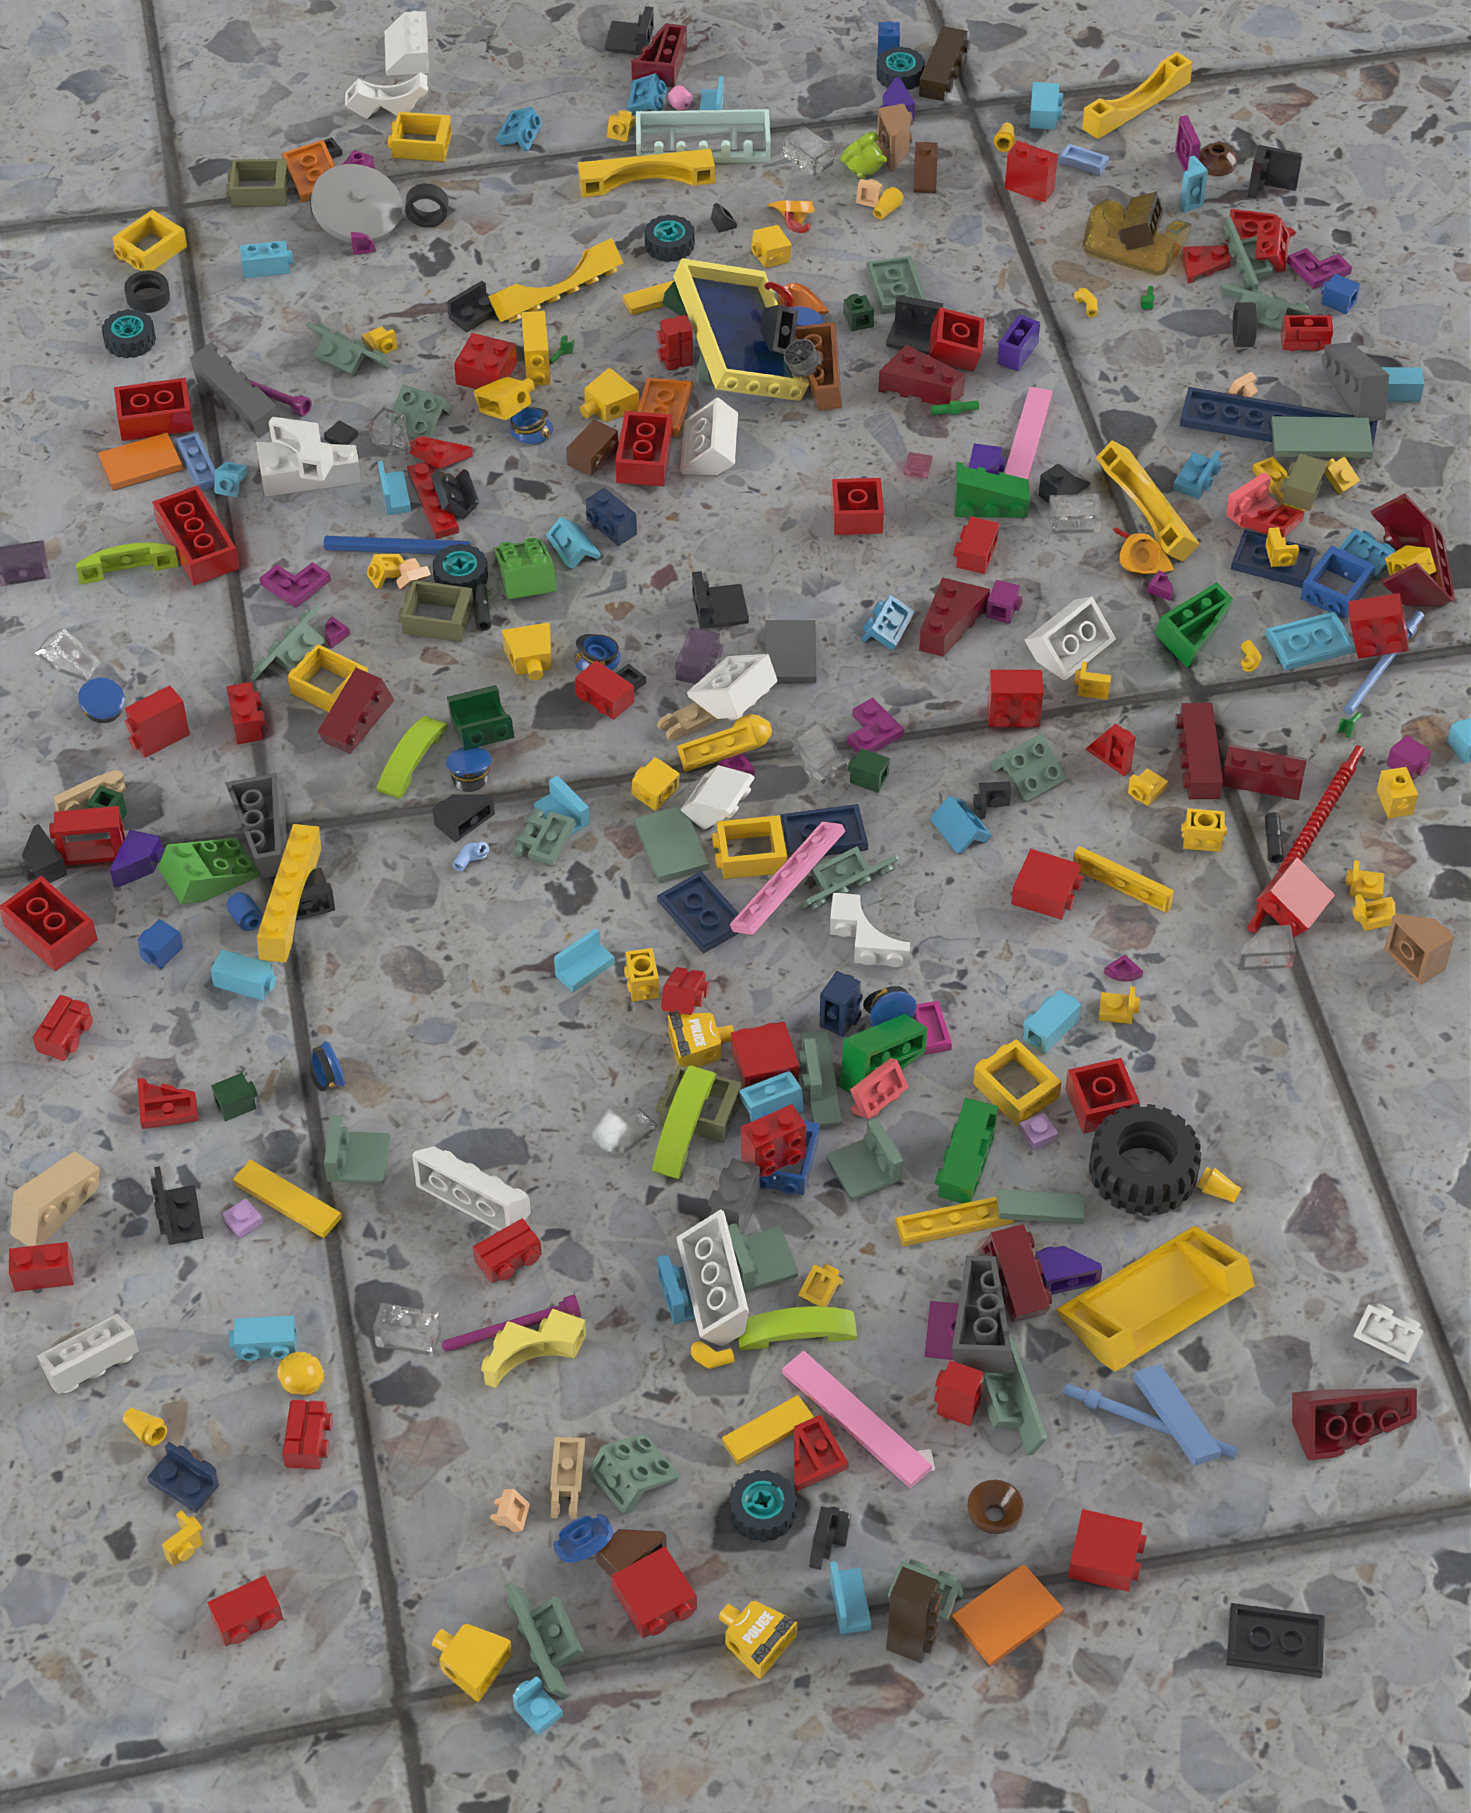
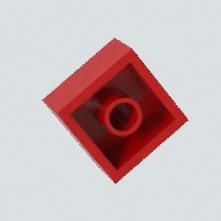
M940 307L931 325L929 356L946 365L973 372L982 355L985 319Z
M471 333L454 362L456 385L478 389L504 377H510L517 366L516 343Z
M881 478L832 479L831 503L834 535L883 534L884 507Z
M1400 593L1348 601L1350 625L1358 659L1409 651L1408 632Z
M990 669L987 699L988 727H1040L1044 694L1042 670Z
M1122 1058L1068 1069L1065 1090L1083 1134L1096 1131L1098 1125L1103 1123V1119L1109 1114L1115 1115V1110L1125 1107L1127 1110L1130 1109V1105L1140 1104Z

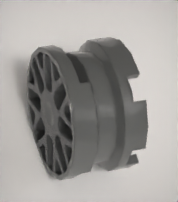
M797 340L790 344L784 352V361L794 376L800 377L805 375L807 377L817 371V365H821V355L810 340Z

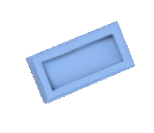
M1068 144L1059 156V163L1100 176L1109 163V156Z

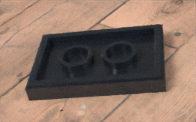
M1231 1603L1226 1665L1321 1678L1323 1674L1325 1615Z

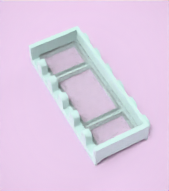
M769 109L636 111L637 156L711 149L714 163L770 162Z

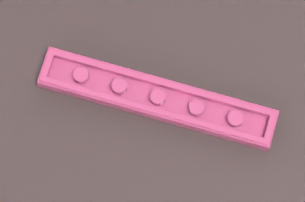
M1029 387L1005 468V474L1029 479L1052 400V390Z
M821 822L731 922L730 927L733 932L753 935L844 834L843 825Z
M804 1350L782 1368V1374L910 1489L932 1470V1465Z

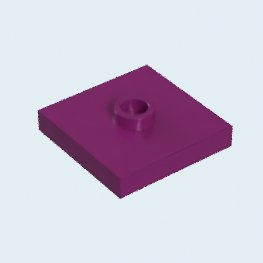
M1188 115L1180 116L1175 146V153L1184 172L1188 171L1189 158L1195 156L1199 160L1201 142Z
M930 1301L924 1357L954 1360L952 1345L959 1304Z

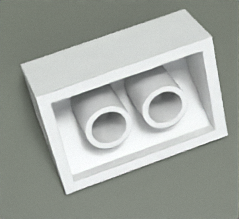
M426 11L404 12L385 30L386 76L418 74L419 72L423 74L430 73Z
M718 397L684 420L680 472L682 474L719 475L735 464L738 412Z
M1091 596L1072 601L1028 636L1025 642L1038 663L1062 680H1067L1076 670L1081 668L1082 661L1088 663L1115 641L1116 638L1094 598Z
M768 654L727 656L694 685L687 694L689 698L715 718L736 720L742 717L749 707L755 705L762 695L768 693L778 680Z
M117 1313L37 1355V1358L51 1387L57 1394H60L61 1392L68 1393L75 1390L80 1382L88 1378L94 1379L103 1375L106 1369L114 1364L128 1362L132 1359L133 1354L139 1352V1348L132 1327Z

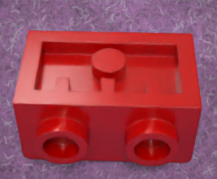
M1282 218L1259 222L1255 253L1257 261L1269 259L1270 264L1273 265L1277 273L1286 271L1290 233Z

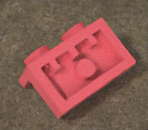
M1263 472L1229 494L1226 516L1240 526L1243 515L1254 518L1257 517L1258 511L1277 506V501L1268 495L1271 477Z
M888 1059L850 1089L856 1102L851 1107L853 1114L870 1119L876 1116L887 1104L899 1098L900 1094L909 1088L897 1060Z

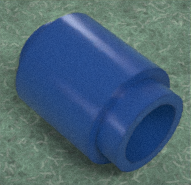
M237 892L230 896L227 901L228 912L239 927L244 931L258 928L264 914L251 896L243 892Z

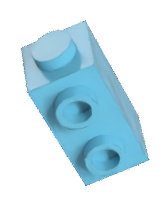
M286 241L240 246L244 278L290 273L289 264H293L292 250H287Z
M1381 367L1389 374L1387 401H1421L1424 388L1421 367Z
M221 949L210 970L214 987L263 1001L276 984L272 963L266 960L247 957L238 952H229Z
M1058 990L1052 997L1048 996L1043 1001L1040 1009L1035 1014H1029L1023 1023V1040L1046 1054L1079 1021L1081 1004L1073 996L1067 995L1061 990Z
M294 1315L234 1319V1330H229V1347L235 1348L237 1360L254 1361L258 1358L284 1359L291 1353L297 1352V1327Z

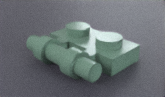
M535 809L533 815L527 818L525 822L526 828L523 833L519 834L515 840L516 846L513 854L522 857L525 850L530 849L528 852L530 859L554 866L576 825L575 819L554 812H550L547 819H542L545 813L540 809ZM539 830H540V832H539V834L537 835V837H536V838H533V835H534L535 831H539Z

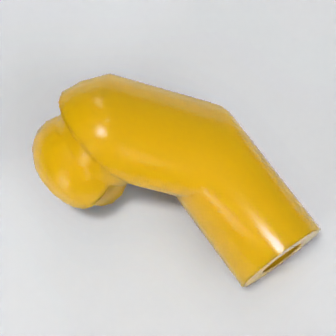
M1079 288V291H1075L1073 296L1077 303L1084 301L1086 304V315L1090 318L1096 317L1098 314L1096 297L1087 288Z
M1246 640L1241 644V649L1246 655L1244 660L1241 659V666L1244 671L1253 672L1258 668L1262 655L1251 640Z

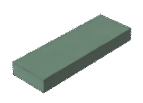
M998 1189L996 1194L999 1219L1083 1224L1085 1221L1082 1194Z

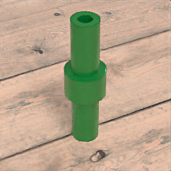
M955 400L949 401V404L931 406V415L950 413L952 416L960 415L961 412L979 410V401L960 402Z

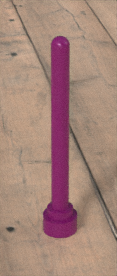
M249 380L253 387L257 386L267 397L289 405L296 414L306 416L311 410L312 400L303 395L292 397Z
M573 1294L563 1297V1301L558 1302L559 1305L508 1321L523 1327H529L541 1323L543 1318L548 1319L552 1309L578 1318L581 1317L577 1298ZM508 1321L446 1339L442 1342V1349L444 1351H451L496 1337L499 1330H504Z

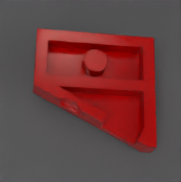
M1228 245L1182 247L1181 255L1187 284L1193 283L1195 277L1202 274L1208 277L1216 271L1230 268L1231 258Z
M420 436L406 443V452L440 469L472 457L473 447Z
M1278 505L1271 509L1258 511L1257 517L1254 518L1243 515L1240 526L1268 534L1269 528L1279 527L1281 537L1285 538L1303 521L1305 511L1285 505Z
M1115 723L1086 747V751L1125 777L1132 768L1136 737L1130 731L1123 729Z
M137 1078L142 1129L199 1121L197 1097L194 1091L176 1089L171 1085L163 1083L160 1087L147 1083L144 1078Z
M822 1415L794 1426V1489L796 1492L848 1469L849 1463Z

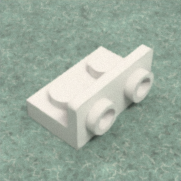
M1378 1303L1376 1307L1368 1305L1353 1337L1409 1364L1420 1339L1424 1335V1331L1419 1329L1421 1324L1408 1317L1400 1320L1392 1316L1394 1311Z

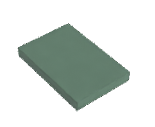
M911 256L866 262V269L881 314L895 312L898 295L926 300Z
M683 805L634 818V826L658 883L709 869V862L690 818L681 811Z

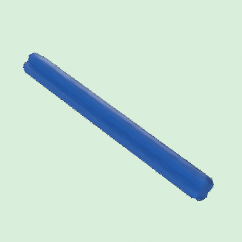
M326 535L323 541L325 550L437 554L441 549L447 548L449 545H471L469 541L329 535Z

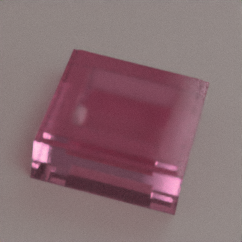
M909 452L904 467V475L927 479L933 456Z

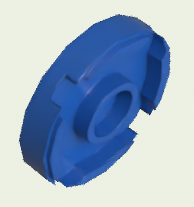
M596 1514L597 1518H591L588 1515L582 1516L565 1526L558 1534L560 1539L553 1543L554 1551L558 1558L563 1562L574 1563L599 1552L611 1540L614 1532L609 1519L602 1514Z

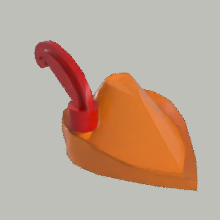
M767 282L764 285L765 289H772L779 294L778 305L789 308L797 306L807 307L815 310L820 315L829 313L824 303L802 284L789 283L783 287L775 282Z

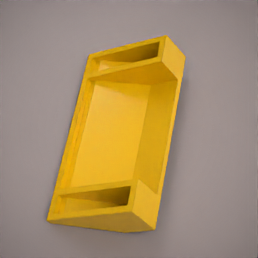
M1194 1225L1058 1307L1056 1310L1057 1314L1095 1358L1116 1372L1234 1298L1241 1296L1255 1285L1248 1257Z

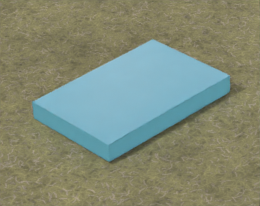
M1335 611L1265 629L1264 634L1285 671L1355 653L1356 649L1354 642Z

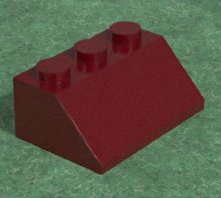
M1229 744L1222 776V786L1299 801L1307 758Z

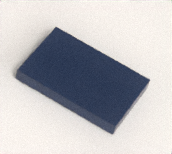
M1244 530L1231 564V570L1300 588L1303 587V582L1308 576L1316 548L1286 540V545H1298L1299 547L1296 565L1271 567L1265 546L1267 535Z
M858 804L780 814L789 858L821 822L842 824L845 830L844 834L824 856L843 854L855 847H858L860 851L868 850V841Z
M702 871L657 895V902L703 954L739 934L733 932L730 927L731 922L739 913Z

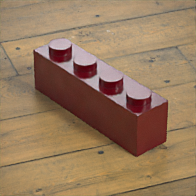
M1181 703L1180 714H1175V728L1180 729L1177 745L1178 749H1182L1183 752L1180 754V768L1185 769V773L1182 776L1183 789H1187L1188 800L1220 799L1223 779L1213 704Z

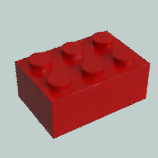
M186 377L114 387L117 418L122 441L149 438L164 433L170 435L194 431Z
M624 412L615 461L616 483L665 486L673 439L672 414Z
M42 876L0 905V914L4 927L54 971L60 969L98 941L93 920Z

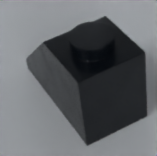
M782 305L763 308L760 332L770 352L784 356L787 347L794 342L799 310Z
M1056 464L1040 475L1038 496L1056 509L1089 487L1090 482L1074 469Z
M452 794L433 808L434 825L455 843L495 815L494 799L491 795Z
M39 824L35 825L22 853L25 866L21 868L28 881H34L42 876L51 883L67 875L64 860Z

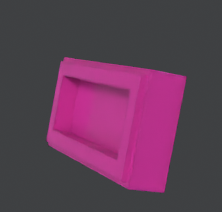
M939 1001L916 1004L917 1009L913 1019L928 1028L924 1054L952 1050V1042Z

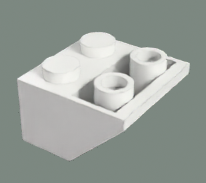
M718 765L703 776L681 808V811L703 831L712 825L716 827V821H723L725 817L729 819L739 809L737 803L750 793L751 788L749 786L755 777L748 773Z

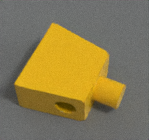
M608 368L585 387V403L580 406V412L586 419L596 414L604 422H610L624 416L625 411L634 412L637 410L639 391L614 370Z
M504 377L474 390V395L479 412L507 420L531 404L529 393L535 390V385L530 378L521 381Z
M550 623L502 630L503 648L515 674H528L530 680H540L544 675L543 671L551 669Z
M470 1624L462 1625L455 1636L441 1629L435 1635L432 1646L443 1652L440 1656V1665L443 1673L477 1702L482 1699L513 1655L509 1639Z

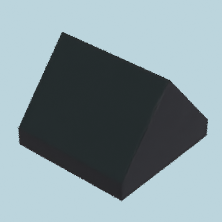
M715 203L712 209L711 221L718 233L735 229L737 223L730 211L719 203Z

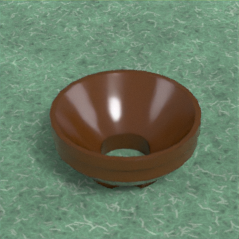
M1217 142L1210 143L1200 149L1199 161L1208 170V175L1225 176L1235 170L1237 156L1227 144Z
M994 1479L981 1482L974 1487L968 1497L967 1508L969 1517L977 1528L989 1534H1003L1011 1531L1020 1522L1024 1503L1020 1492L1013 1485ZM990 1508H998L1002 1511L1003 1518L999 1521H991L986 1517L985 1512Z

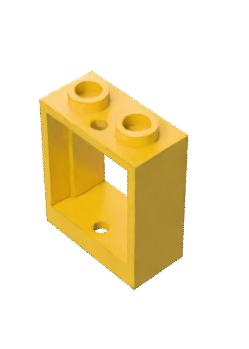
M398 112L396 121H392V135L388 136V148L392 150V158L445 162L452 136L451 115ZM404 133L436 135V140L403 139Z
M153 209L112 237L115 255L140 271L155 270L187 247L184 229ZM151 233L162 239L145 252L134 246Z
M545 311L521 312L526 378H530L535 386L551 385Z
M317 644L311 652L306 653L299 665L289 672L287 677L290 694L329 712L354 669L357 667L368 672V668ZM321 668L345 679L332 694L308 683Z
M780 815L716 821L717 832L712 833L713 848H718L719 853H715L716 868L722 869L723 879L772 875L787 861ZM770 836L772 853L733 857L728 855L726 840Z
M1017 1039L1008 1045H1002L994 1055L988 1059L980 1060L974 1068L973 1084L994 1105L998 1106L1017 1127H1019L1020 1122L1030 1119L1060 1098L1062 1082ZM1013 1060L1021 1065L1040 1084L1018 1100L992 1076Z

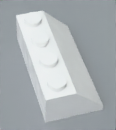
M433 1146L417 1150L412 1155L416 1186L498 1231L521 1218L525 1220L531 1213L530 1198L524 1191L518 1188L513 1189L504 1184L498 1177L489 1176L481 1172L472 1163H464L449 1151H442Z
M719 1210L676 1238L699 1335L701 1338L723 1347L745 1333L749 1310L725 1213Z

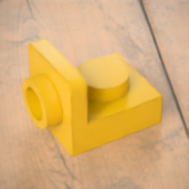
M381 326L362 335L363 343L371 352L376 349L383 354H387L397 349L396 333L393 329L386 331Z
M1279 527L1269 528L1265 546L1271 567L1296 565L1299 553L1298 545H1286V540L1284 537H1281Z
M374 554L367 569V576L377 589L382 588L386 578L402 576L399 565L404 564L405 561L400 554Z
M1082 661L1081 670L1075 671L1074 685H1078L1077 696L1108 700L1111 675L1086 672L1087 662Z
M1147 768L1139 777L1135 774L1130 777L1128 794L1149 806L1167 789L1168 781Z
M1354 860L1352 870L1347 869L1345 885L1350 886L1349 896L1355 897V895L1361 894L1364 899H1382L1384 873L1359 870L1360 861Z
M1130 986L1129 995L1101 992L1098 1021L1132 1024L1133 1013L1138 1014L1140 997H1135L1136 987Z
M824 1263L822 1268L814 1264L798 1296L819 1307H827L838 1285L842 1286L844 1282L838 1276L840 1271Z

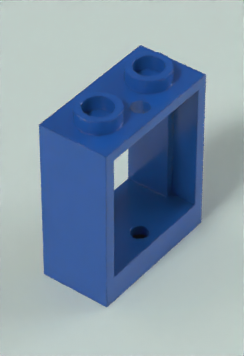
M1331 545L1304 580L1300 599L1328 612L1335 611L1337 616L1345 619L1349 614L1348 601L1359 600L1373 581L1376 565ZM1328 570L1355 582L1347 595H1343L1317 582L1325 571Z
M804 1121L806 1124L807 1150L800 1175L776 1170L770 1176L760 1177L759 1188L780 1190L787 1194H805L819 1141V1123Z

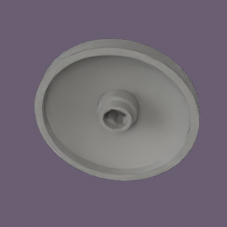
M344 164L325 171L317 179L311 196L312 211L320 226L330 235L348 243H352L350 232L363 233L369 236L374 243L386 239L395 231L402 215V199L396 186L381 172L363 165Z

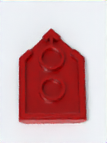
M1230 209L1229 215L1240 240L1258 236L1260 221L1280 218L1276 214ZM1286 227L1290 237L1296 235L1295 230L1291 227Z

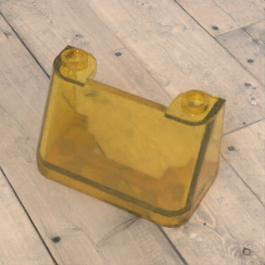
M1106 198L1090 209L1082 247L1086 254L1155 276L1163 275L1170 269L1187 240L1192 225L1185 221L1175 220L1168 225L1165 234L1157 232L1154 244L1127 251L1125 244H1121L1119 238L1121 223L1124 221V206L1115 200Z

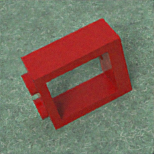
M119 806L54 812V823H49L50 838L55 839L54 846L63 857L65 866L112 862L115 860L126 838ZM109 832L110 839L66 842L65 838L68 835Z

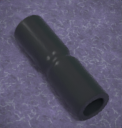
M477 584L472 588L476 628L480 631H487L491 628L487 587L483 584Z
M1271 812L1264 817L1268 861L1280 863L1284 860L1281 817L1278 813Z

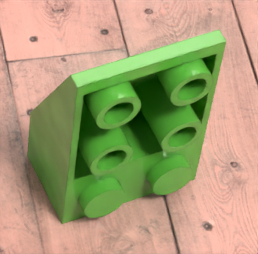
M527 538L520 543L503 542L499 546L493 547L503 588L508 599L557 591L554 564L542 539Z
M237 838L167 844L158 867L180 904L205 902L258 878L260 874Z

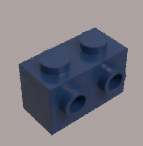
M606 488L599 490L586 499L585 514L587 521L617 546L637 535L636 513Z
M836 970L820 993V1027L844 1037L849 1028L859 1022L862 1015L860 1003L863 998V994L860 993L861 981L852 975Z

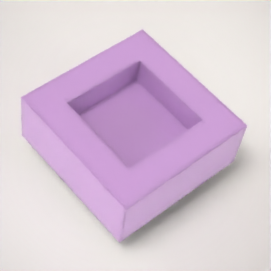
M1041 1113L1019 1124V1130L1032 1150L1058 1140V1132L1045 1113Z
M246 1198L222 1214L225 1223L240 1239L264 1223L262 1216Z

